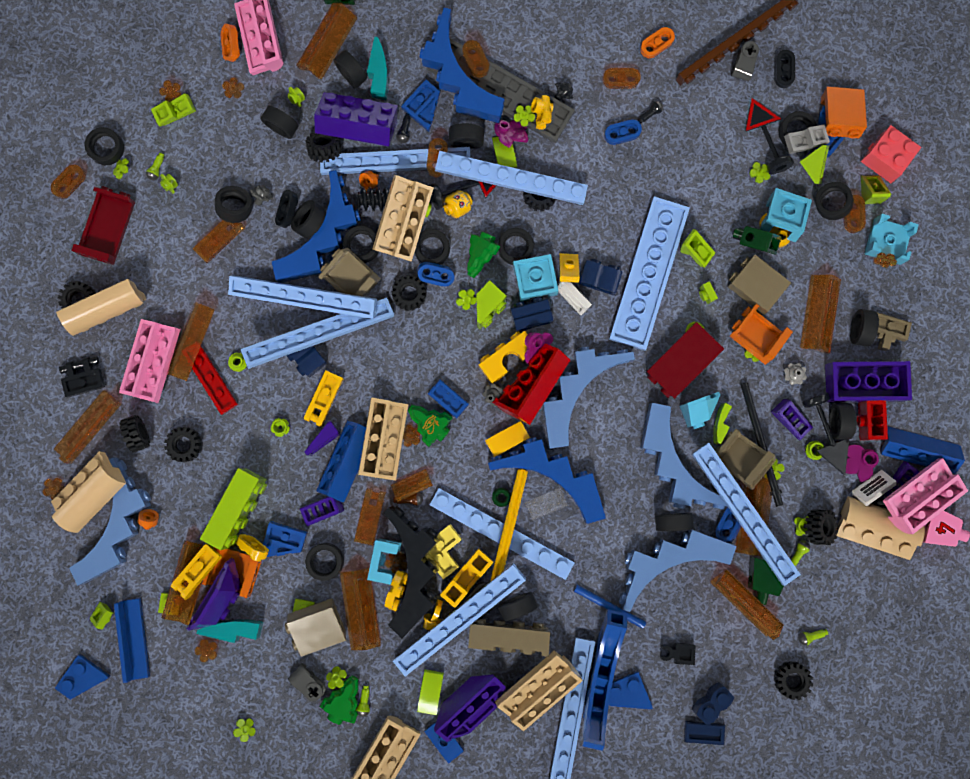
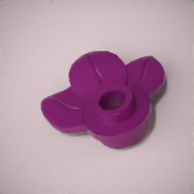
M500 120L499 123H495V134L506 147L510 148L513 141L528 142V135L525 131L527 129L526 126L523 127L514 120L510 122Z
M531 332L526 336L525 345L527 350L524 357L528 365L529 361L545 343L548 345L552 344L554 339L550 333L544 332L540 334L538 332Z
M849 445L846 473L857 474L860 482L870 479L873 475V468L879 462L878 454L871 449L865 450L860 445ZM867 455L871 457L869 463L865 459Z

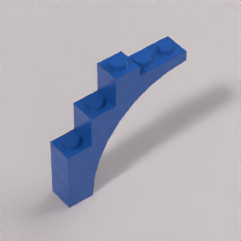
M443 8L442 14H439L437 18L438 30L433 32L432 42L426 41L425 47H422L420 50L419 58L422 59V65L438 70L436 81L439 82V89L456 93L453 105H456L457 113L499 123L505 99L490 94L477 86L458 65L449 39L452 19L451 9Z
M337 170L329 171L331 184L330 201L320 229L300 249L286 257L272 261L275 280L278 283L321 274L320 269L325 263L323 256L319 255L337 251L340 248V244H343L341 233H337L338 231L358 226L357 221L361 220L359 211L355 210L352 204L348 205L347 194H343L342 187L345 186L343 176H339Z
M537 437L525 440L526 444H523L524 453L517 450L510 452V457L502 458V455L491 458L492 462L488 463L490 471L502 468H522L545 475L561 485L571 495L579 507L586 524L606 519L593 473L588 474L587 471L577 473L576 478H574L568 457H562V454L552 456L551 461L548 462L542 439L537 440Z
M608 609L597 639L596 657L591 668L590 685L583 709V747L603 751L605 746L609 700L619 652L627 630V613Z

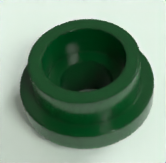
M498 488L493 492L492 500L495 505L505 507L510 503L511 493L506 488ZM499 494L505 495L504 501L498 499Z

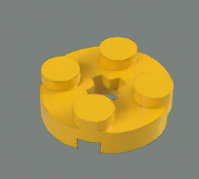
M399 570L396 572L391 583L392 587L385 600L386 608L397 611L400 604L398 599L403 598L406 587L403 585H406L408 581L407 572Z

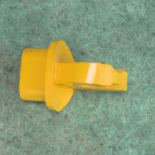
M437 599L432 614L427 613L424 615V629L430 631L442 621L438 617L443 601Z

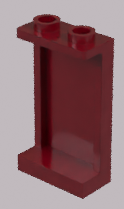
M101 186V188L94 187L93 191L96 192V197L79 245L73 244L71 251L84 257L114 265L135 201L130 198L131 195L119 191V194L105 186Z
M695 322L646 371L649 374L647 378L654 385L658 382L663 387L660 391L667 398L672 396L675 399L724 348L704 328Z

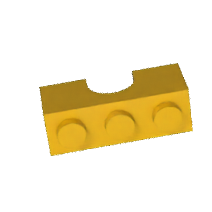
M526 331L522 333L516 332L510 337V342L506 345L504 342L495 348L496 352L491 356L487 354L479 360L481 363L478 366L491 384L497 382L508 373L502 363L505 356L514 354L522 362L525 361L524 356L527 350L525 338L528 335Z
M478 548L444 588L440 596L456 608L475 582L493 564V560Z

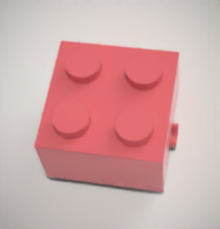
M890 125L881 133L875 143L868 147L869 151L861 162L891 184L903 174L921 149V146Z

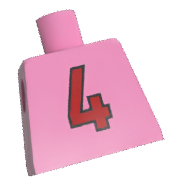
M942 511L925 525L923 543L956 547L958 540L963 542L969 540L970 532L961 529L962 519Z

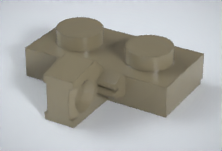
M878 313L879 328L877 338L880 339L879 350L886 351L890 349L891 342L894 343L896 339L904 342L908 340L912 322Z

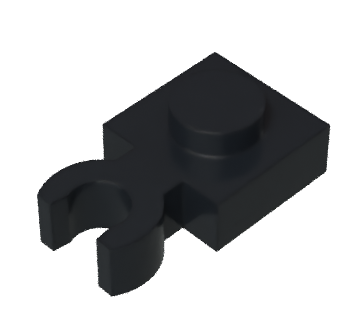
M675 643L674 648L668 645H661V649L668 650V655L660 656L663 661H669L674 658L675 664L695 665V644Z

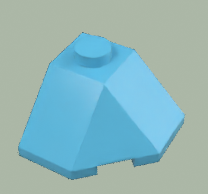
M719 392L680 406L687 427L693 426L694 429L705 426L704 422L710 420L719 400Z

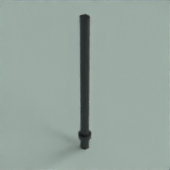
M748 382L742 383L740 385L757 444L768 452ZM771 466L766 472L771 488L770 496H773L776 507L784 505L781 498L782 490H779L774 470Z

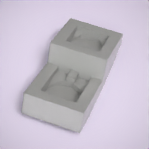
M825 124L808 127L804 131L788 133L784 136L789 154L830 143Z

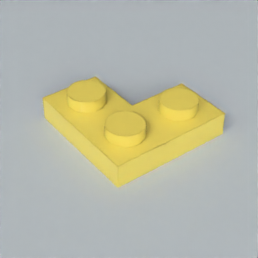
M451 524L438 533L440 541L425 556L436 563V568L439 570L438 573L442 579H445L459 568V565L449 554L448 550L460 542L462 538Z

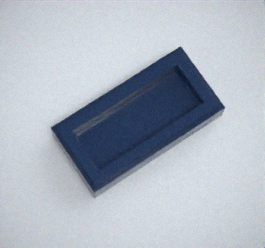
M685 721V743L724 745L725 724L711 723L706 725L704 722Z

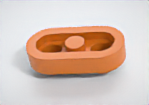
M226 23L221 29L222 55L224 60L234 62L239 58L240 49L236 27Z
M663 27L647 37L641 44V54L645 58H654L670 47L675 39L673 30ZM666 37L667 41H663L661 38ZM651 47L653 51H647L646 48Z

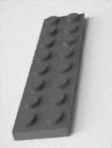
M450 39L452 52L458 65L477 86L490 94L505 99L502 113L514 119V115L517 114L516 108L521 105L525 110L526 106H531L535 97L549 96L550 103H553L551 123L546 124L545 129H537V113L532 112L535 115V120L529 122L526 127L556 144L575 112L573 108ZM428 68V71L437 75L438 70Z

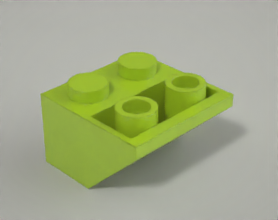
M490 280L476 294L477 327L480 330L482 327L486 329L493 322V316L496 313L499 315L506 308L505 305L507 304V296Z

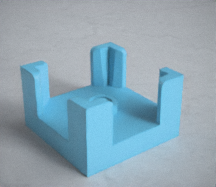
M775 188L768 198L766 206L769 209L767 216L761 223L760 230L770 232L776 226L790 231L791 233L787 240L796 242L805 230L812 200Z
M880 214L873 220L864 254L899 265L909 261L911 251L906 253L910 237L917 233L919 224L908 222L905 225L886 221L890 219L889 215Z
M551 254L513 261V270L517 279L520 302L529 301L533 297L543 295L550 297L558 294L559 291Z
M381 538L375 540L367 580L391 585L396 572L381 569V566L384 567L386 561L384 552L397 554L401 550V542Z

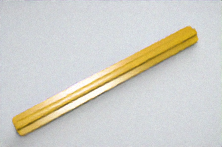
M524 469L517 470L491 581L500 575L505 568L528 471Z

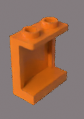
M826 87L821 97V104L825 105V128L828 136L860 138L867 128L864 90Z
M756 303L752 308L748 306L741 314L743 316L742 320L738 319L732 326L733 332L730 334V337L766 365L775 358L793 331L788 327L783 331L779 330L756 311L759 307Z
M213 547L222 558L203 579L202 584L212 585L225 562L232 558L235 560L241 582V588L238 591L239 596L244 598L250 597L262 560L254 561L250 558V555L233 549L219 550Z

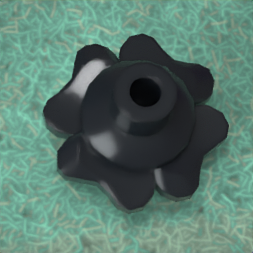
M569 83L555 84L558 92L555 95V99L561 101L563 98L569 100L574 98L572 95L573 88Z

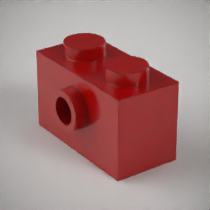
M886 400L858 402L856 421L859 427L860 441L887 440Z

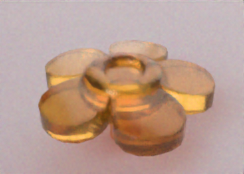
M230 78V83L225 81L222 84L223 89L226 90L224 93L227 98H231L233 95L236 99L241 97L240 91L244 90L243 83H238L236 78Z
M169 80L164 81V87L159 89L160 95H166L165 100L169 102L173 101V97L176 99L181 96V93L178 92L181 88L178 83L172 85Z
M879 253L873 261L875 264H880V266L888 268L889 265L895 266L897 264L893 254Z
M407 425L405 427L406 432L403 434V439H405L403 444L406 447H410L412 443L418 445L420 439L416 436H420V433L417 431V428L414 429L412 425Z
M55 478L53 481L47 479L44 485L48 488L43 490L44 496H50L53 500L65 488V486H60L62 480L60 478Z
M401 552L398 555L389 553L388 556L391 560H386L385 566L391 568L393 574H396L400 569L404 570L407 568V563L403 561L406 558L404 553Z
M207 639L200 641V646L195 648V654L201 655V662H207L208 659L214 660L217 657V652L213 651L217 648L216 642L209 643Z

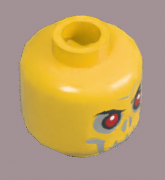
M457 190L445 198L443 208L448 216L451 215L457 219L470 212L472 199L467 192Z

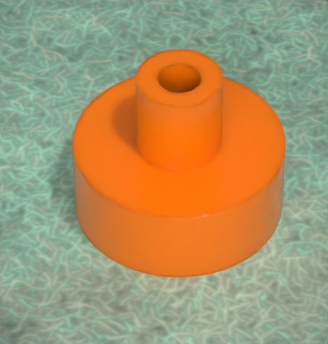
M370 170L360 174V185L364 186L366 191L369 187L374 189L378 186V174Z
M144 509L139 512L138 524L144 529L149 530L158 524L159 514L155 510Z

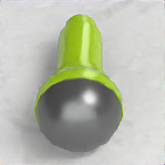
M159 153L152 167L146 171L148 179L157 180L159 178V169L164 160V154Z
M802 540L797 543V551L791 558L794 566H797L802 556L810 551V544L807 541Z
M821 629L811 633L801 632L798 640L802 645H809L813 640L828 635V631Z
M363 685L360 703L356 708L360 717H365L370 712L368 704L369 686Z

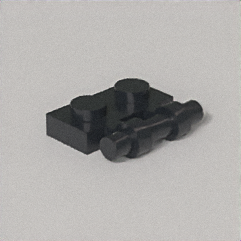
M97 356L92 358L85 357L78 362H67L64 366L59 367L61 374L67 373L68 377L61 378L65 397L69 398L105 388L101 369L92 368L93 365L99 364ZM84 368L85 372L76 374L77 369Z

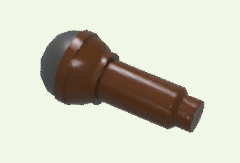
M415 492L410 496L394 497L393 502L397 504L411 503L418 506L422 504L423 496Z

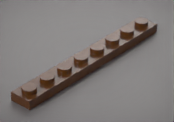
M781 0L680 72L676 79L677 83L680 86L684 83H691L696 78V74L699 72L701 74L705 73L714 61L719 63L728 51L734 52L740 47L741 42L751 40L755 36V32L765 30L769 26V22L779 20L787 9L789 11L793 10L799 4L798 0Z

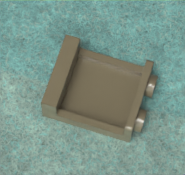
M348 247L344 249L339 248L332 255L333 260L330 263L327 262L320 269L322 273L319 275L321 280H327L339 293L366 297L381 279Z
M735 429L734 432L728 433L725 437L726 442L721 447H717L715 452L730 474L753 490L774 464L776 457L769 450L766 452L743 436L738 429Z

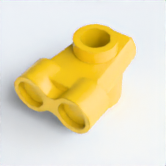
M542 95L540 98L535 97L531 103V112L537 113L536 128L539 130L545 129L546 124L552 121L553 103H550V97L547 95Z

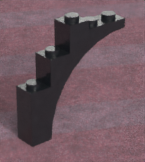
M393 505L388 507L384 514L394 525L403 542L408 563V581L404 599L397 614L388 626L403 639L437 602L434 593L429 589H425L424 586L439 570L436 568V563L425 556L435 547L440 539L438 538V533L432 528L425 527L420 531L418 529L419 526L413 520L409 521L404 516L405 513L401 508Z

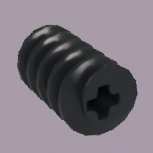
M362 186L357 193V210L360 211L363 205L365 211L368 210L369 206H371L372 211H375L376 207L379 206L380 212H382L389 194L388 189L384 187L381 193L379 187H376L375 192H373L372 187H369L366 192L364 186Z

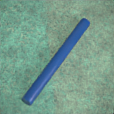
M576 586L575 593L607 610L627 613V621L642 629L645 627L646 622L581 586Z

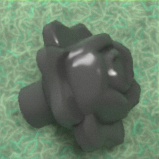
M258 185L254 189H250L252 196L256 198L255 204L262 205L263 201L269 202V200L273 199L270 190L264 185Z
M494 383L491 386L487 385L482 393L486 397L484 399L485 402L496 406L492 402L496 397L499 399L504 394L502 393L503 388L498 387Z

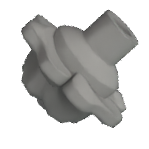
M790 363L788 368L784 369L785 380L789 381L790 385H801L803 380L807 378L805 374L806 368L801 367L800 363Z

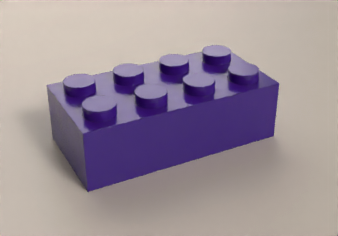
M324 92L314 114L315 133L390 146L397 125L398 105Z
M910 361L831 362L825 365L826 393H829L830 396L829 401L826 403L876 400L905 402L912 400Z

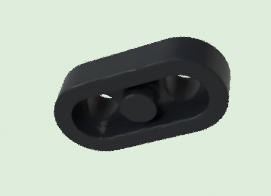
M782 50L775 58V83L780 88H788L795 80V55L790 50ZM781 59H785L787 63H782ZM781 77H785L787 81H783Z
M286 190L282 194L275 217L276 225L282 228H287L291 225L295 208L298 204L297 193Z

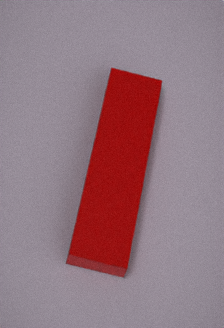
M199 341L194 342L181 351L221 415L238 405Z

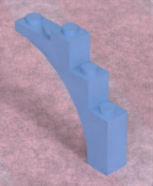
M589 347L578 348V351L574 353L577 375H574L573 372L562 373V377L558 379L561 400H558V397L547 398V402L543 403L549 449L569 446L568 430L570 417L583 389L603 371L619 364L632 362L635 359L634 352H628V349L618 350L617 354L609 355V352H601L595 357L594 349L589 350Z
M650 403L640 449H644V453L656 455V452L659 453L654 475L659 476L661 481L670 482L673 479L669 502L674 503L673 507L685 509V506H691L693 499L694 504L705 506L707 502L713 504L712 508L724 510L728 506L721 496L706 489L697 482L685 469L676 454L670 431L671 407Z
M111 458L109 461L112 467L120 469L126 484L113 496L112 511L103 536L81 561L69 568L77 586L85 584L126 562V553L118 544L139 534L137 531L139 528L138 524L130 516L151 506L149 493L143 489L134 490L135 482L131 477L127 476L125 472L127 466L119 458Z
M688 530L682 536V547L660 539V542H656L654 546V557L632 550L631 553L628 552L624 563L627 564L626 568L633 572L627 576L625 585L628 586L626 592H622L620 596V608L631 612L637 597L644 587L658 574L670 567L697 560L717 561L730 565L737 546L694 530Z

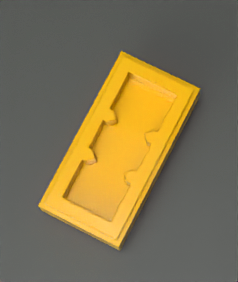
M559 253L560 282H579L578 254Z

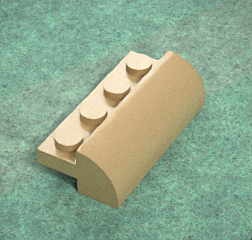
M394 175L372 248L373 250L412 262L434 187Z
M126 279L61 309L56 314L68 333L74 336L115 316L122 315L132 308L141 306L144 303L143 301L147 299L144 293L137 289L133 281Z
M371 398L358 475L396 481L408 404Z
M99 451L51 501L56 511L52 518L61 528L69 532L78 533L126 484L120 469L112 467L105 452Z
M850 496L847 497L841 510L842 517L836 528L838 530V534H835L836 536L911 560L916 547H921L923 543L925 525L914 534L904 533L889 520L888 516L891 514L888 509L874 504L865 506L858 499Z
M554 650L549 654V657L542 660L498 698L495 703L500 710L510 717L512 723L525 731L583 680L572 663L564 655L561 656Z
M387 716L351 779H395L421 735L420 731L404 724L397 717Z

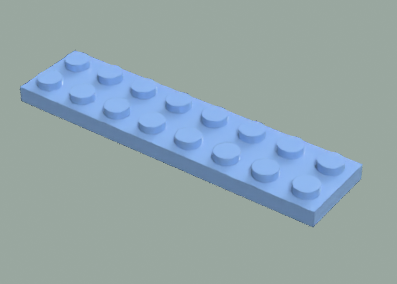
M653 197L609 340L646 351L690 207Z

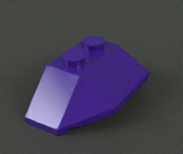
M230 558L223 565L188 624L187 630L216 625L221 619L224 621L231 610L228 608L231 603L235 604L240 595L238 591L241 588L234 559Z
M493 674L471 676L442 703L434 727L435 733L446 742L471 733L497 708L495 701L503 695V691L506 688L505 685Z

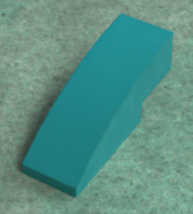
M374 36L367 69L368 78L373 80L370 92L372 98L387 100L388 70L379 38Z
M247 619L225 620L218 622L216 625L200 628L196 634L232 643L239 641L240 636L257 640L260 637L264 622Z

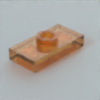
M426 469L391 485L397 502L433 486Z

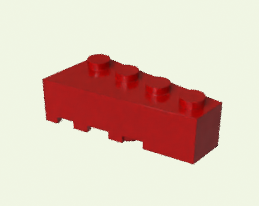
M545 343L529 361V366L516 375L518 378L511 386L507 385L503 390L505 393L499 399L496 397L492 403L506 414L530 425L570 362V359L560 349Z

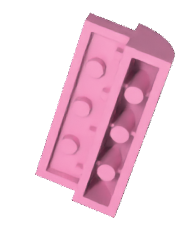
M243 0L234 3L250 74L256 75L268 70L272 72L279 70L283 66V59L269 0Z
M141 319L119 393L159 403L181 329Z
M938 458L886 497L883 502L891 514L888 518L894 526L904 533L914 534L967 493L968 489L959 474L953 475L945 460Z

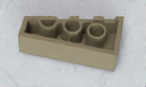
M478 618L470 625L468 648L495 651L497 647L500 648V651L508 653L516 652V649L526 655H532L537 651L542 652V656L549 657L550 631L548 627H544V623L534 622L533 626L525 625V622L513 621V624H505L504 620H494V623H486V619Z

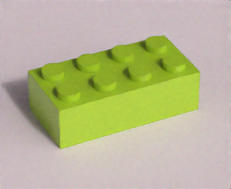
M238 468L200 540L219 550L228 549L231 546L234 547L239 537L237 536L240 529H244L249 519H247L249 512H253L258 504L256 501L258 495H262L267 487V484H265L267 479L249 469Z

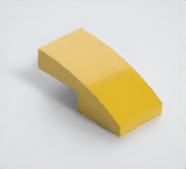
M520 421L488 438L485 442L493 457H496L529 439L530 436Z

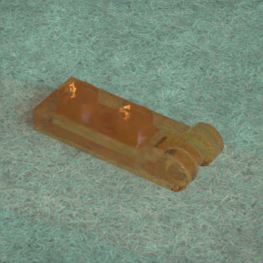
M222 220L193 250L208 264L245 229V226L242 223H230ZM229 225L233 227L230 231L226 229Z
M366 489L354 542L374 545L386 492H374L373 489ZM371 499L377 500L376 506L370 505Z

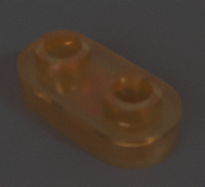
M475 40L465 42L463 45V56L471 73L478 78L486 76L489 72V62L481 45ZM473 50L475 53L470 54L469 51ZM477 67H482L483 70L479 71Z
M609 68L603 75V84L610 89H632L639 84L641 75L635 68ZM613 77L615 81L611 82L609 81V78ZM632 77L634 81L629 82L627 78Z
M435 138L429 144L427 171L433 177H440L444 174L436 172L433 164L437 163L439 151L448 153L447 143L441 138ZM441 145L442 148L437 150L435 149V146Z
M78 165L68 166L52 182L51 192L58 198H68L84 182L86 177L85 171ZM78 173V177L74 179V174ZM62 187H65L64 192H60Z
M853 195L856 208H852L850 213L844 217V227L850 233H858L866 224L865 201L861 196ZM851 221L856 223V227L851 225Z

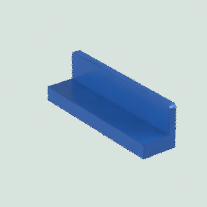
M347 420L318 485L317 492L340 502H345L359 470L366 427Z
M887 426L888 439L885 440L881 447V455L926 467L936 459L943 458L953 474H956L965 462L962 448L958 444Z
M141 598L114 603L123 683H128L135 679L150 677Z

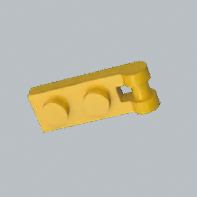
M325 370L305 413L304 420L308 422L311 420L319 427L323 426L344 378ZM316 408L321 410L319 416L314 414Z
M205 544L173 581L171 587L175 591L178 590L181 593L180 596L187 600L222 556L211 545ZM185 580L189 583L187 587L184 585Z

